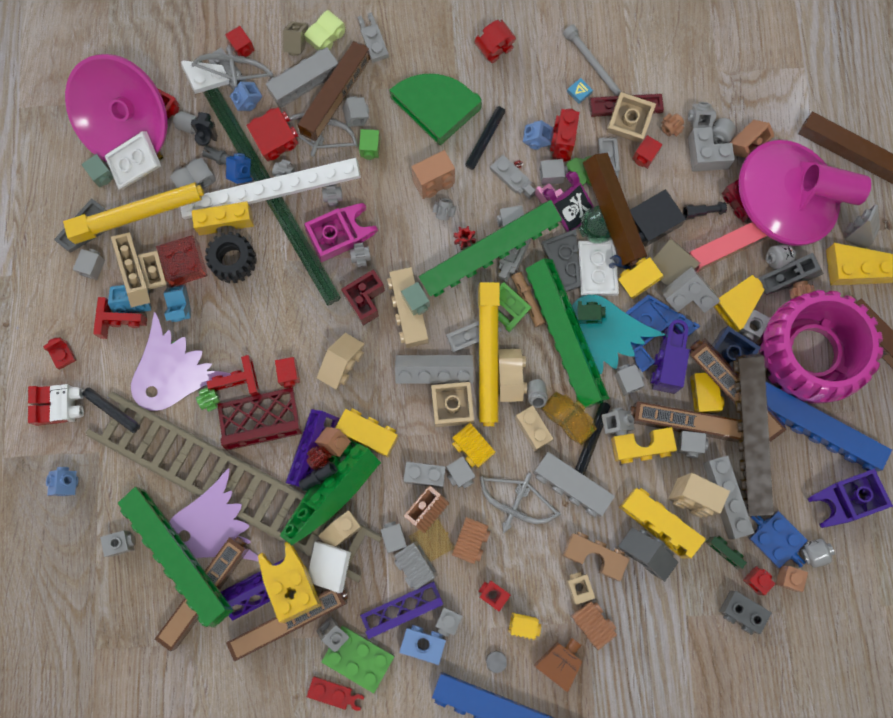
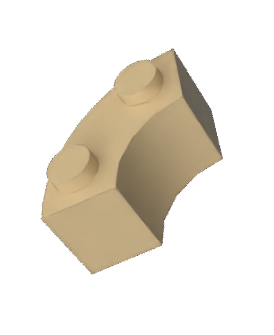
M498 349L500 402L523 401L524 394H527V382H523V367H526V356H522L521 349Z

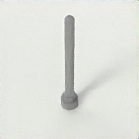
M575 25L567 27L563 32L564 37L575 43L613 94L619 96L621 90L579 38L578 29Z

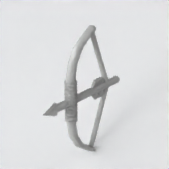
M230 44L226 48L228 54L201 55L191 64L192 67L195 66L231 79L234 87H237V80L273 77V73L262 63L245 58L244 56L233 55L234 49ZM207 59H217L230 62V69L227 70L226 75L197 63ZM234 62L254 65L265 71L266 74L240 77V72L235 70Z
M305 113L296 114L289 118L291 121L301 119ZM332 118L327 125L338 126L351 135L354 143L323 145L324 138L321 136L322 133L316 142L313 140L310 142L298 134L300 139L313 147L310 154L312 157L315 156L317 148L358 147L353 131L346 124Z
M530 472L527 473L524 481L480 476L483 495L489 503L509 515L506 522H503V534L511 528L510 523L513 517L523 522L544 524L561 515L529 484L532 476ZM484 481L518 484L515 490L518 496L513 507L510 508V506L508 507V505L506 506L493 499L486 490ZM531 490L555 514L549 518L537 519L517 511L522 497H527Z

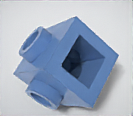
M239 82L230 98L238 111H252L262 98V95L254 82Z
M542 120L525 125L523 143L534 150L549 146L552 142L554 128Z
M57 467L55 471H50L46 478L47 496L75 495L78 485L77 471H69V467Z

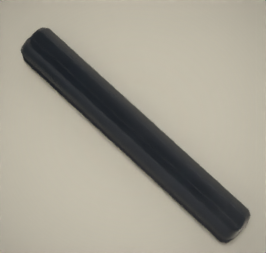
M496 107L466 161L468 169H475L505 114L504 108Z
M90 387L82 392L86 399L132 433H136L140 429V425Z
M601 402L575 468L582 475L587 470L604 426L602 415L609 413L611 407L606 402Z

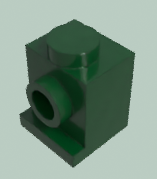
M578 301L579 324H602V318H606V306L602 307L597 302H587L586 305H583L582 301Z

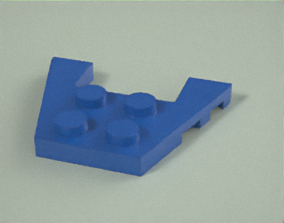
M649 294L625 312L637 321L660 332L669 327L674 320H682L687 324L688 336L700 327L696 322L690 321L686 316L675 312L669 306ZM675 324L674 326L682 334L684 331L683 327L680 324ZM641 337L645 344L631 342L635 355L633 356L642 373L655 363L643 348L655 337Z

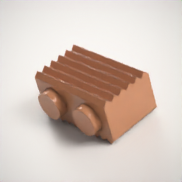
M754 119L730 142L733 144L734 155L746 158L758 146L774 138V133L769 122H761Z
M429 485L404 514V517L420 531L426 533V530H429V527H431V524H434L436 518L447 508L449 502Z
M466 517L452 556L475 564V561H480L484 551L480 549L482 542L487 543L491 532L487 530L488 525Z
M588 601L574 612L571 618L595 649L600 650L617 636L614 631L616 626L610 619L606 620L601 615L604 611L597 602L593 604L591 601Z

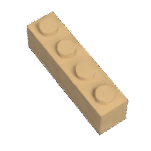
M130 232L111 236L130 306L135 307L150 303Z
M412 267L389 272L390 278L387 279L389 290L393 289L395 295L391 297L393 308L397 307L399 313L395 314L397 326L401 325L403 331L399 332L401 343H405L406 348L428 344L423 314L418 315L417 313L413 316L401 295L402 290L415 284Z

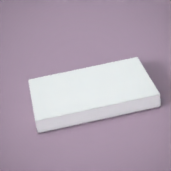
M142 131L105 155L119 190L125 189L161 167L147 131Z
M613 240L578 241L580 296H617L619 294L617 267L613 269L609 267L610 263H615L614 260L610 259V257L616 255Z

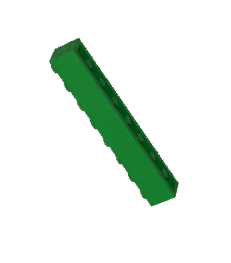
M548 200L418 277L429 296L434 295V297L443 294L445 292L443 289L449 285L453 288L460 284L461 278L465 276L470 278L477 274L476 270L480 267L485 269L494 264L492 260L498 257L500 259L505 258L510 254L509 251L516 248L518 250L526 245L525 241L532 238V240L541 237L543 235L542 231L547 228L551 231L558 227V222L562 218L552 200Z
M544 258L526 268L528 281L532 284L534 296L540 303L541 313L546 318L548 331L554 338L555 348L560 353L564 369L567 370L569 383L575 390L578 404L584 409L610 399L553 259Z
M134 487L118 502V505L121 507L120 512L131 521L132 529L143 538L141 540L142 543L154 553L152 555L153 558L164 567L165 575L176 584L175 589L187 599V606L191 610H195L199 616L197 618L204 627H216L234 610L146 490Z

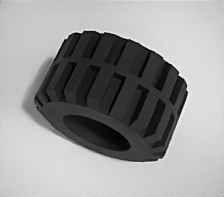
M224 232L220 233V237L216 235L214 241L208 243L210 248L205 250L207 253L205 255L206 264L219 280H224L226 283H230V281L238 283L239 279L244 281L245 276L250 277L252 275L250 271L255 270L253 264H256L257 260L255 258L256 253L248 240L239 233L234 235L233 232H228V235ZM233 250L240 251V258L236 263L232 265L222 264V259L227 252Z

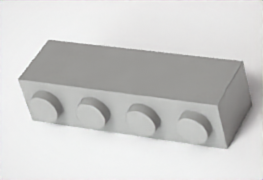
M327 47L323 50H318L313 56L303 59L293 68H288L281 75L271 78L266 83L267 89L279 108H282L326 82L338 65V62Z
M396 355V384L473 383V355Z
M549 452L546 453L534 471V474L537 475L535 478L543 484L549 483L553 486V491L559 495L564 493L570 497L569 501L578 507L582 505L586 508L585 512L594 518L596 516L602 517L615 497Z
M725 456L703 463L708 480L730 491L720 514L728 539H737L754 534L729 457Z

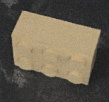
M690 473L677 478L669 500L673 501L674 506L680 509L685 507L691 510L692 515L702 518L703 516L721 514L730 491L694 473Z

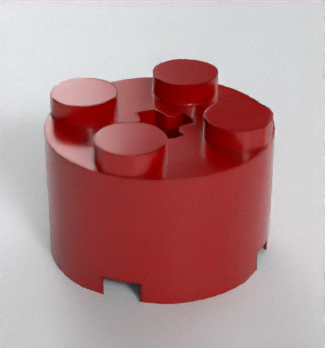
M501 19V22L495 20L482 30L484 34L481 37L478 35L474 41L484 57L492 64L500 58L499 55L502 53L507 54L514 48L512 44L516 41V36Z

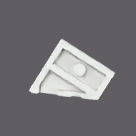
M181 61V66L195 94L229 84L228 78L195 66L192 67L191 64L193 62ZM197 63L226 74L222 65Z

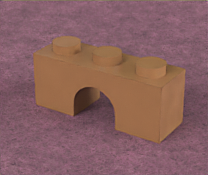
M581 532L571 534L563 552V557L578 564H583L588 554L595 553L602 562L599 573L613 580L621 581L629 562V558L625 557V552L615 548L614 551L606 548L607 544L598 540L595 543L589 541V536Z

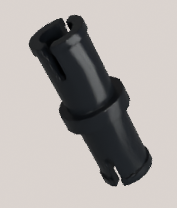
M329 462L320 469L313 470L309 476L300 480V488L307 492L315 485H321L325 479L337 473L336 465L333 462Z

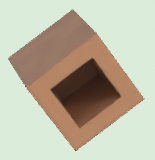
M326 427L315 441L326 454L340 457L351 442L340 429Z
M781 566L775 585L795 592H804L808 572L791 566Z

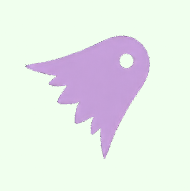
M154 312L148 342L131 382V393L139 406L147 410L158 411L172 406L185 396L207 385L206 381L212 380V377L218 375L225 377L231 374L220 371H207L212 365L211 363L197 365L202 351H191L185 354V337L171 344L170 330L163 336L159 319ZM154 386L158 390L155 397H148L146 395L148 387Z
M229 468L204 494L179 511L169 521L178 535L182 530L190 533V539L184 543L195 558L215 557L229 537L236 538L249 527L245 522L234 520L242 505L226 504L232 495V491L224 493L229 477ZM238 536V537L242 538L243 540H245V541L247 542V544L251 543L250 540H248V539H246V538H244V537ZM251 550L243 558L259 562L258 556Z

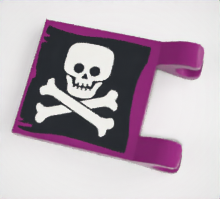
M569 171L566 174V178L572 186L557 198L553 189L547 188L542 192L547 201L552 200L562 218L560 222L566 232L575 230L597 213L575 171Z

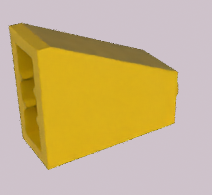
M751 275L719 297L720 302L713 307L729 327L739 332L745 326L765 289L762 282L755 278L754 275Z

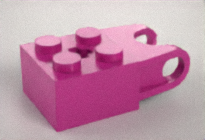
M364 203L342 209L338 208L304 223L305 231L321 263L353 249L354 244L363 243L378 232L376 226L361 227L355 222V219L366 210ZM327 234H331V236L333 235V237L329 238L327 237Z

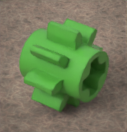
M207 387L198 391L200 395L196 397V400L201 410L207 409L210 412L217 408V403L220 402V399L215 389L209 390Z

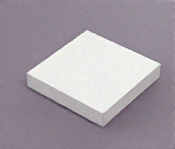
M315 542L309 567V575L313 584L342 593L351 552L322 542Z

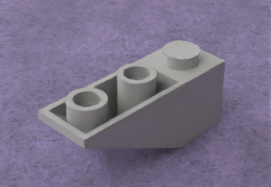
M877 204L870 209H866L862 216H858L854 223L851 222L845 231L847 233L846 241L865 249L874 243L880 229L879 208Z

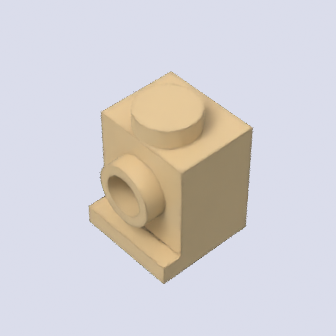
M581 572L569 575L570 579L566 581L573 604H580L595 599L587 574L582 575ZM580 583L582 585L581 591L576 590V584Z

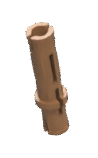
M518 272L512 275L511 278L518 290L517 294L532 307L528 313L534 326L539 327L545 324L546 321L531 293V287L528 286L524 279L523 273Z

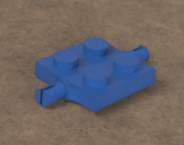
M776 511L774 515L765 520L761 516H750L758 524V527L749 539L777 568H780L791 559L799 568L803 566L802 564L806 563L797 553L808 540L779 511Z

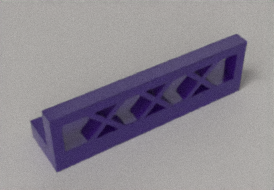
M311 409L286 480L287 484L300 487L299 482L301 479L311 474L313 470L324 466L327 454L318 447L315 441L325 429L324 422L326 418L332 420L331 428H336L340 418L321 410ZM317 455L319 461L318 464L313 467L311 464L312 457Z
M284 559L273 564V566L281 564ZM261 571L221 591V594L231 607L236 604L243 605L240 610L228 615L232 621L270 602ZM254 595L261 596L257 601H249L250 597Z
M432 582L360 616L366 628V635L370 639L444 604L435 583ZM432 587L436 599L431 601L421 599L424 590ZM421 592L419 597L413 596ZM409 597L418 600L416 607L412 610L403 607L405 600ZM402 601L401 606L397 605L396 603ZM420 601L425 602V604L418 606ZM392 605L400 608L397 617L390 618L385 616L387 607ZM384 609L383 614L377 613L378 611ZM401 610L407 611V612H405V613H403V614L400 615ZM372 614L380 616L379 624L370 628L366 617ZM383 618L388 619V621L382 623Z

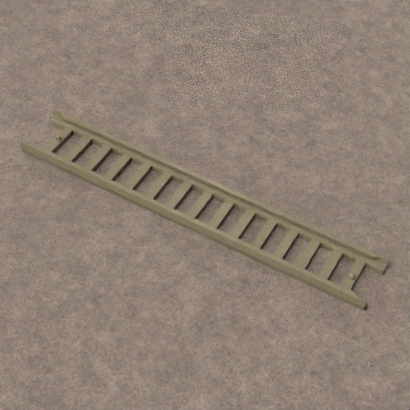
M115 392L109 393L107 397L120 403L118 409L124 413L127 412L128 408L137 412L133 420L141 425L145 417L152 420L151 427L135 454L126 449L135 433L128 429L119 444L110 441L119 425L113 418L102 435L87 429L86 436L199 497L220 478L228 462L238 466L224 493L232 491L233 494L245 471L253 474L254 478L239 503L242 507L236 517L274 538L286 542L280 537L281 532H279V529L296 498L302 500L305 496L304 493ZM163 426L170 430L151 463L143 457L159 429ZM180 435L187 440L170 470L166 471L160 468V465L175 439ZM194 444L204 449L184 481L177 477V474ZM213 453L221 458L201 490L193 484L209 456ZM264 480L271 484V487L253 518L244 512L261 481ZM281 489L289 495L270 527L261 521L277 492ZM336 512L332 517L338 519L343 514ZM329 520L313 531L306 546L296 542L293 544L294 548L312 557L314 543L319 540V535L323 532ZM360 524L363 528L358 531L348 549L351 552L348 567L365 535L378 542L381 541L383 536ZM347 569L346 577L359 583L362 576Z

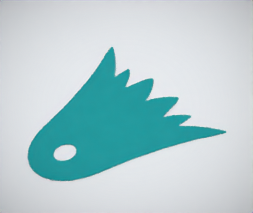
M598 295L582 296L572 305L577 320L578 301H582L583 305H586L587 302H597L602 307L606 306V318H602V324H579L599 374L603 372V361L612 368H617L618 353L630 357L635 356L631 342L645 344L641 337L666 335L637 321L609 300Z

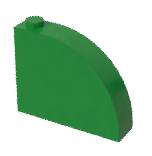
M440 74L415 75L402 80L390 89V98L439 146L476 115L482 107V99L476 92L473 93L458 80Z

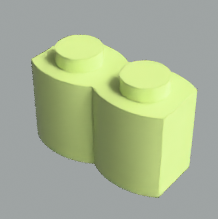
M327 10L306 31L304 36L306 41L316 50H323L326 47L330 50L333 42L343 37L345 25L343 21Z

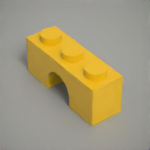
M247 201L192 210L193 227L199 236L218 233L217 228L221 226H233L236 230L254 227L252 209Z
M672 427L651 431L649 433L650 444L648 447L639 446L635 441L634 433L614 436L611 441L615 462L621 461L622 464L632 463L633 459L640 458L641 461L653 459L652 456L660 455V458L671 457V453L677 451Z

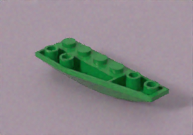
M350 440L351 442L340 457L332 455L328 458L325 465L333 462L337 467V473L325 479L321 485L317 484L306 492L280 534L282 539L291 545L295 544L329 520L357 493L381 464L368 448Z

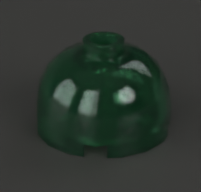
M599 205L587 210L581 218L582 226L579 227L582 237L586 236L594 244H601L612 240Z

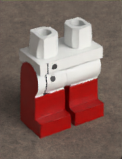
M67 384L44 387L28 386V404L32 405L28 406V423L40 426L75 422L76 418L84 416L83 406H75V400L84 398L82 395L84 390Z

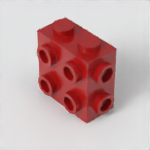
M279 107L268 110L265 115L252 119L246 125L267 161L276 160L280 157V154L292 151L299 144L297 140L299 135L294 126H289L290 118L285 111L281 112Z
M570 108L561 109L560 116L556 115L550 151L553 152L552 159H563V162L571 160L576 140L579 111Z

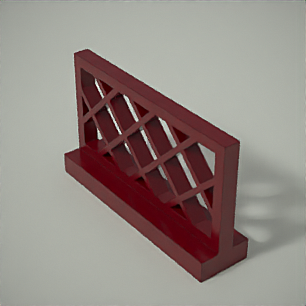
M293 387L217 404L222 436L220 438L221 445L226 451L302 434ZM290 394L291 400L287 405L279 402L283 395ZM269 398L273 402L266 410L260 404L264 399ZM251 403L254 407L248 414L241 410L244 404ZM276 404L284 408L279 416L271 413ZM232 407L235 411L228 418L224 415L223 408ZM257 408L265 412L259 421L252 417ZM288 410L293 413L294 420L286 422L282 420V417ZM238 412L246 416L240 425L233 421ZM268 415L276 419L270 426L263 424ZM249 419L257 423L252 430L243 428ZM230 423L238 427L234 434H226V429Z

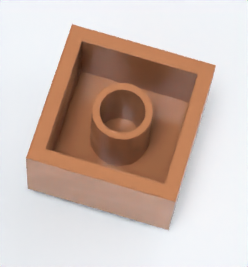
M445 150L411 166L412 180L422 199L426 197L431 198L442 189L447 190L455 183V167Z

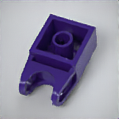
M674 320L663 332L666 335L662 336L659 353L655 354V363L653 365H656L655 372H652L650 383L653 384L652 390L675 394L684 387L690 349H686L688 326L682 320ZM675 324H680L683 327L684 331L682 334L676 327H673Z
M875 469L837 482L807 498L808 502L823 501L831 509L829 518L819 524L820 528L849 523L893 507ZM860 493L863 494V496H864L863 498H860V497H859V494H860Z

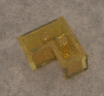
M555 392L547 400L545 406L541 407L548 419L559 425L567 436L579 445H582L597 429L592 423L594 421L593 418L584 412L585 407L579 401L573 402L567 394L562 395Z

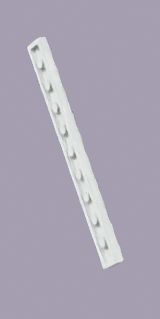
M352 158L206 193L202 196L201 201L181 207L182 218H192V210L246 201L248 204L358 179L361 178L357 158Z

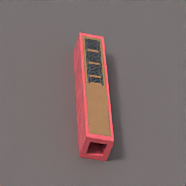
M751 222L690 251V254L700 262L695 270L699 272L770 237Z

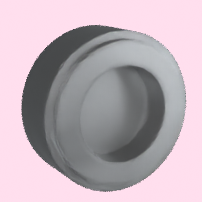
M493 651L487 656L486 664L490 671L500 673L506 668L507 660L503 653Z

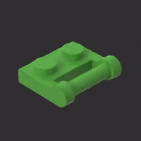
M503 282L499 286L500 305L514 319L510 321L498 310V320L510 333L532 307Z

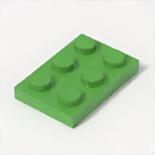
M342 625L341 629L349 636V639L336 652L329 648L321 663L374 694L395 656Z

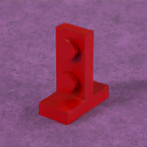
M98 297L93 334L98 338H108L109 326L121 327V325H128L131 328L147 326V318L144 315L113 313L108 305V299L106 297Z
M249 355L241 357L244 372L237 370L231 372L229 376L223 377V375L212 377V380L206 381L208 389L219 391L247 383L250 395H260L252 358Z

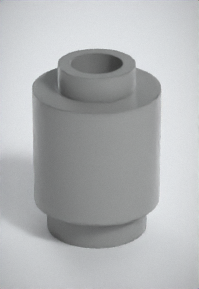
M183 111L176 113L173 119L175 128L194 134L195 131L191 126V120H197V116Z
M535 379L527 384L529 403L535 408L545 406L548 400L545 382Z

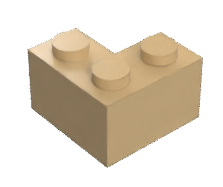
M344 333L327 349L317 379L334 389H337L341 384L345 385L350 377L348 372L353 368L355 362H359L364 355L362 350L365 344Z

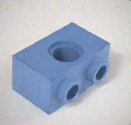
M412 625L411 628L407 627L399 653L439 665L446 639L442 638L443 635L435 631H431V634L423 632L424 628ZM426 638L429 641V647L427 649L419 648V639Z

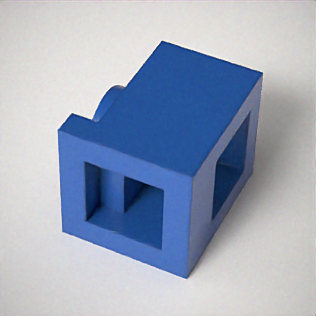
M235 153L234 156L226 157V179L236 184L252 182V177H250L251 159L245 157V154Z

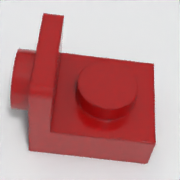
M61 337L50 339L43 346L44 350L49 352L55 367L59 370L76 361L68 342Z

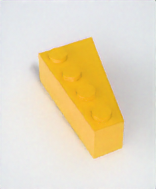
M833 243L826 249L830 286L893 283V254L839 243Z
M642 488L633 489L619 508L654 537L663 541L680 558H692L706 538L685 524L678 516L666 510L663 504L651 499L647 491Z

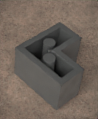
M632 527L618 547L627 556L642 564L651 574L665 582L678 564V561L673 557L674 553L667 547H664L666 544L655 537L653 540L646 531L642 529L638 531Z

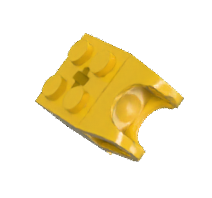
M284 542L286 556L279 565L273 566L265 553L258 554L263 582L278 622L286 623L322 606L307 568L294 546L288 542ZM292 590L296 591V593L294 594V599L290 598V592Z

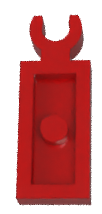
M313 676L307 698L346 710L349 704L355 711H360L362 708L355 704V700H364L365 696L363 694L352 695L353 688Z

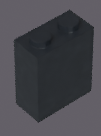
M666 189L630 209L645 247L681 227L686 221L685 216Z

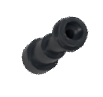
M721 201L717 205L694 206L690 204L683 207V215L686 220L706 216L707 213L718 212L721 215L727 212L726 203Z

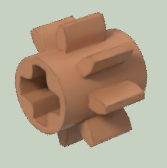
M669 113L661 122L663 124L661 126L662 131L667 136L674 134L677 137L684 129V120L679 114L672 116Z
M808 281L796 282L793 284L792 290H789L791 299L815 291L814 285L808 284Z

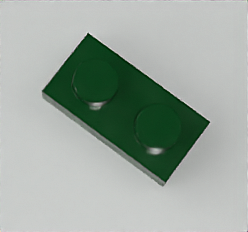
M711 536L705 542L736 569H743L747 564L743 559L744 556L735 549L731 550L727 546V541L722 537Z

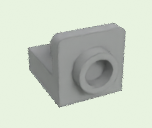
M331 616L316 630L321 641L334 652L349 639V636Z

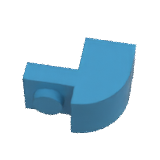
M180 285L166 288L163 293L167 304V310L164 313L166 321L178 322L190 319L191 308L186 286Z

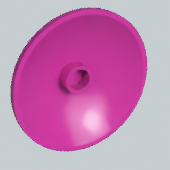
M112 54L90 56L74 67L66 84L65 104L70 123L81 142L94 155L97 154L103 161L107 162L106 154L142 131H147L154 150L158 154L166 139L167 114L163 99L150 77L133 62Z
M774 140L758 146L746 157L739 174L740 198L752 222L770 238L792 246L809 245L824 238L837 222L840 204L842 202L857 206L863 204L870 194L872 185L869 176L827 166L809 148L787 140Z

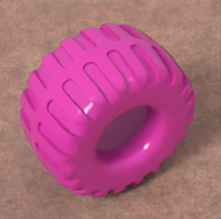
M817 290L791 299L773 314L760 338L763 343L760 345L759 354L764 355L765 369H768L770 373L768 379L772 384L777 383L780 386V390L792 394L793 397L801 401H808L810 404L835 402L853 395L872 379V375L878 371L880 363L877 361L883 356V348L879 347V343L883 341V336L875 328L878 325L875 317L870 318L866 313L868 308L863 304L858 306L854 303L855 298L849 295L841 297L840 292L837 291L825 293L824 290ZM815 331L821 333L829 340L833 347L834 358L828 370L814 373L805 370L798 363L793 354L792 346L794 339L799 333Z

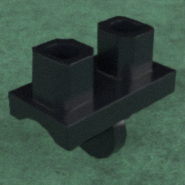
M199 112L197 120H191V126L196 133L194 139L200 146H206L210 143L211 139L217 141L218 138L214 130L215 123L210 121L211 116L209 113Z

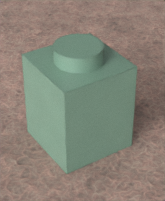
M97 154L81 164L99 188L109 184L114 179L111 171Z
M418 282L401 291L402 298L413 316L417 313L418 315L425 313L428 307H430V301Z

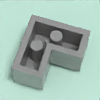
M712 127L693 128L688 137L692 171L729 169L735 161L733 144H714Z
M693 267L689 268L662 290L665 299L677 312L691 301H694L704 313L720 302L715 291Z

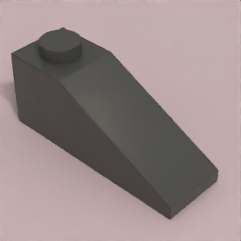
M811 253L759 277V280L762 282L766 295L793 287V284L796 282L812 280L824 273L814 253Z

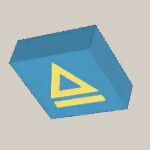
M580 78L567 89V92L580 104L592 94L593 90Z

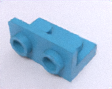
M125 285L110 287L108 305L113 313L151 311L150 303L131 307Z

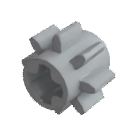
M282 159L281 162L274 164L272 175L277 177L294 173L295 168L292 167L290 161Z
M336 184L322 189L323 201L328 202L329 207L338 206V201H343L342 189L337 187Z
M440 198L439 202L435 201L432 212L436 213V218L440 220H449L450 217H454L456 206H453L451 199Z
M363 243L354 244V249H350L352 263H357L358 267L367 266L366 261L371 260L369 246L364 247Z

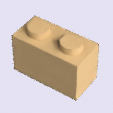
M534 406L516 415L515 420L534 451L552 442L553 437Z

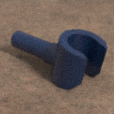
M614 255L610 257L611 260L615 261V263L609 264L610 268L621 267L631 270L629 265L622 266L620 256Z

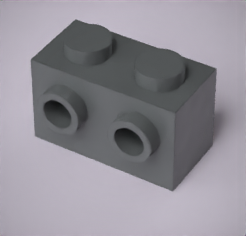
M733 590L729 591L719 612L724 614L723 618L732 624H735V622L742 625L741 629L750 635H753V633L761 634L772 612Z

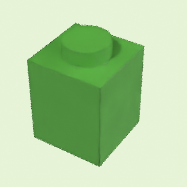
M361 129L360 156L368 160L379 158V130Z

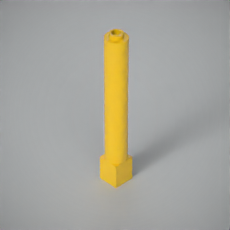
M194 182L91 216L80 215L63 221L66 235L70 241L78 244L96 238L98 233L201 201L204 191L201 185H197Z
M480 282L478 285L479 423H483V426L493 427L495 423H498L499 283Z

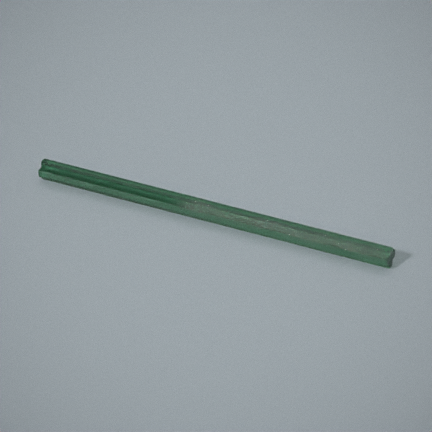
M214 88L204 91L203 94L237 152L245 154V157L251 159L250 174L254 181L269 179V174L219 89ZM278 197L266 200L327 306L341 299L339 293L283 198Z

